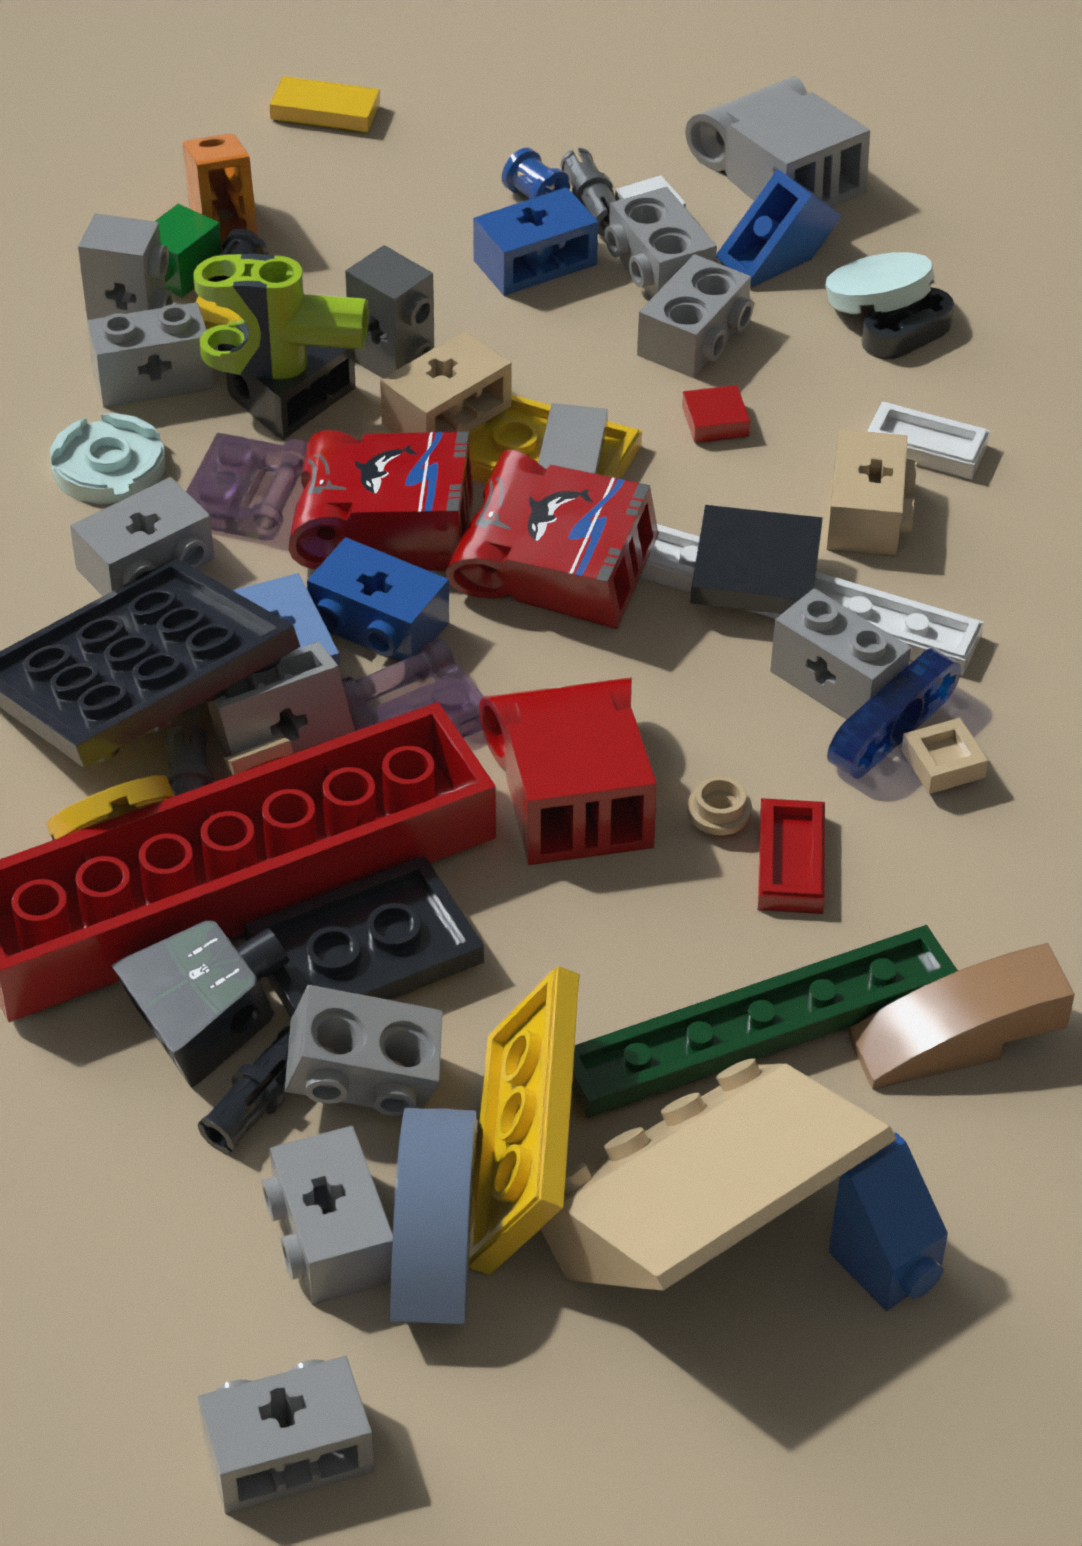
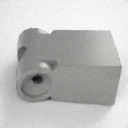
M797 76L787 78L696 114L687 122L685 129L686 141L691 153L698 162L714 171L725 170L728 180L753 201H755L777 169L809 189L831 207L866 193L870 129L815 93L807 94L805 86Z

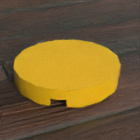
M154 775L135 779L88 796L66 807L52 816L46 823V827L52 840L169 799L174 797L166 775Z

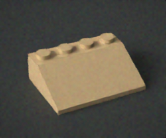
M747 1059L722 1071L716 1077L720 1086L702 1097L700 1093H692L668 1104L661 1110L664 1120L647 1131L639 1127L624 1132L610 1140L604 1146L608 1155L589 1167L585 1163H579L566 1168L563 1209L541 1228V1231L567 1281L665 1290L883 1149L897 1138L890 1125L790 1065H757L755 1059Z

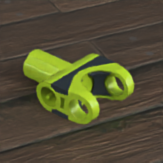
M263 254L220 255L204 260L194 271L195 292L199 297L206 301L216 302V306L228 308L239 314L242 318L240 321H229V324L211 327L200 337L201 358L205 364L213 369L249 377L286 379L299 375L307 367V345L365 349L369 321L368 300L364 298L304 294L302 267L292 258ZM224 275L230 277L224 281H208L209 278ZM220 344L236 346L231 351L213 349L214 346Z

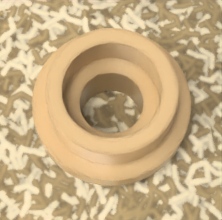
M722 775L711 776L702 780L691 793L688 800V817L695 827L705 833L730 835L742 830L749 823L752 803L744 786L736 779Z

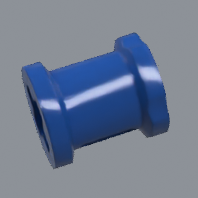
M531 148L517 150L509 157L502 171L504 187L513 193H523L529 199L566 187L570 190L568 174L559 168L550 169L542 163L540 155ZM520 171V172L523 173L524 175H520V177H519V176H518V172Z

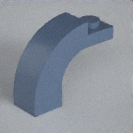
M404 1108L394 1205L390 1300L391 1322L465 1324L468 1304L472 1189L478 1143V1119H476L475 1110Z

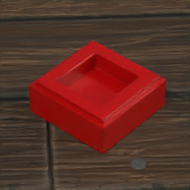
M738 385L683 391L682 408L694 443L749 436L750 419Z

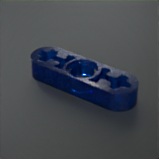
M935 648L925 650L839 727L828 748V762L855 779L866 775L903 741L904 733L916 730L944 705L958 684L962 670L961 664Z

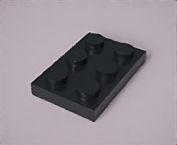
M425 855L244 924L246 941L269 928L282 945L290 960L288 964L270 974L267 978L291 1019L307 985L392 1000L484 963L483 943Z

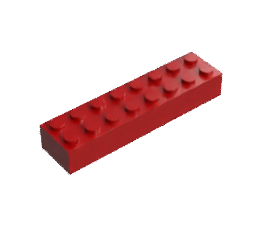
M435 702L0 859V1007L8 1023L120 981L111 965L206 920L215 921L227 938L231 939L245 933L244 924L423 855H425L429 863L493 840L496 838V785L440 703Z

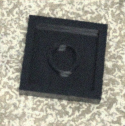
M705 505L691 585L690 604L778 614L784 613L814 589L823 517Z

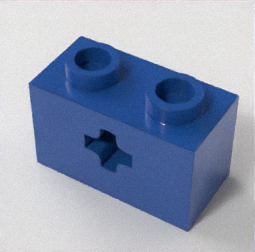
M567 187L473 218V261L503 296L597 265L598 221Z
M346 537L307 579V590L329 634L342 637L368 648L378 655L392 658L411 667L450 623L449 579Z

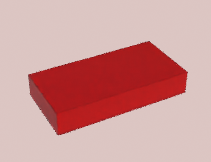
M761 798L757 910L823 914L825 901V802Z

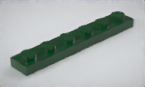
M924 925L576 1044L574 1048L572 1090L587 1118H591L722 1072L747 1059L756 1060L856 1025L883 1007L958 970L929 927Z

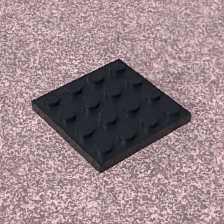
M173 558L1 650L0 707L85 768L90 764L101 763L111 759L119 752L120 747L145 733L157 732L168 727L176 716L197 704L211 702L220 698L227 692L228 687L249 675L272 669L280 662L283 656L301 646L294 625L179 559Z

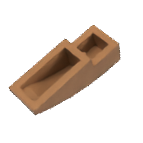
M1047 942L989 959L927 984L883 1007L851 1027L848 1037L873 1090L1000 1060L1005 1042L1065 1029L1068 1027L1075 993Z

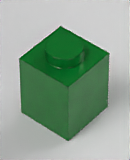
M178 203L154 222H159L161 245L167 246L169 253L168 268L164 277L166 290H171L172 294L183 298L195 288L194 271L196 267L206 259L219 256L222 252L219 222Z

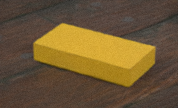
M282 76L269 104L270 119L366 133L369 132L380 106V89Z

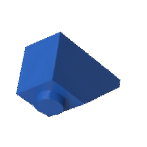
M777 169L719 249L716 258L725 266L751 276V286L754 287L811 260L843 215L809 189Z
M897 1132L894 1133L897 1138L895 1141L839 1177L828 1251L885 1311L908 1296L912 1299L922 1297L936 1285L943 1274L942 1262L948 1237L947 1229L909 1146Z

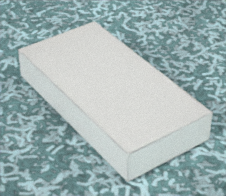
M887 402L881 403L867 431L908 435L906 459L917 460V466L972 480L988 447L990 430Z

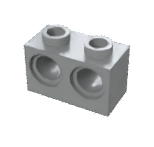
M668 187L610 203V223L605 229L607 248L610 254L615 258L618 257L629 270L635 285L638 288H643L651 299L694 254L716 262L717 245Z
M694 254L639 311L637 356L695 378L709 361H716L719 358L728 340L737 331L742 332L749 324L754 309L753 301L749 300L751 276Z
M307 985L290 1022L285 1092L306 1095L311 1100L319 1103L345 1102L372 1107L390 1116H403L404 1108L424 1109L439 1083L443 1010ZM323 1047L330 1048V1049H332L333 1051H335L337 1054L330 1053V1052H328L327 1050H325ZM390 1059L395 1060V1061H398V1062L401 1063L404 1067L395 1064V1063H394L393 1061H391Z

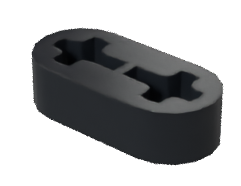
M931 287V291L923 299L909 306L882 313L881 311L875 312V309H872L864 318L862 347L868 354L874 357L895 359L944 336L949 332L952 323L953 298L947 292Z

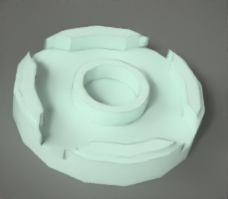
M891 252L861 258L837 268L827 277L825 286L829 304L838 311L858 314L861 313L860 305L874 304L875 312L881 311L882 313L909 306L923 299L931 291L930 285L935 284L932 261L925 255L911 252Z
M118 413L102 414V421L87 424V418L75 421L57 435L50 448L53 479L63 492L84 502L100 505L118 503L159 483L166 470L164 444L160 441L158 431L151 424L129 415Z

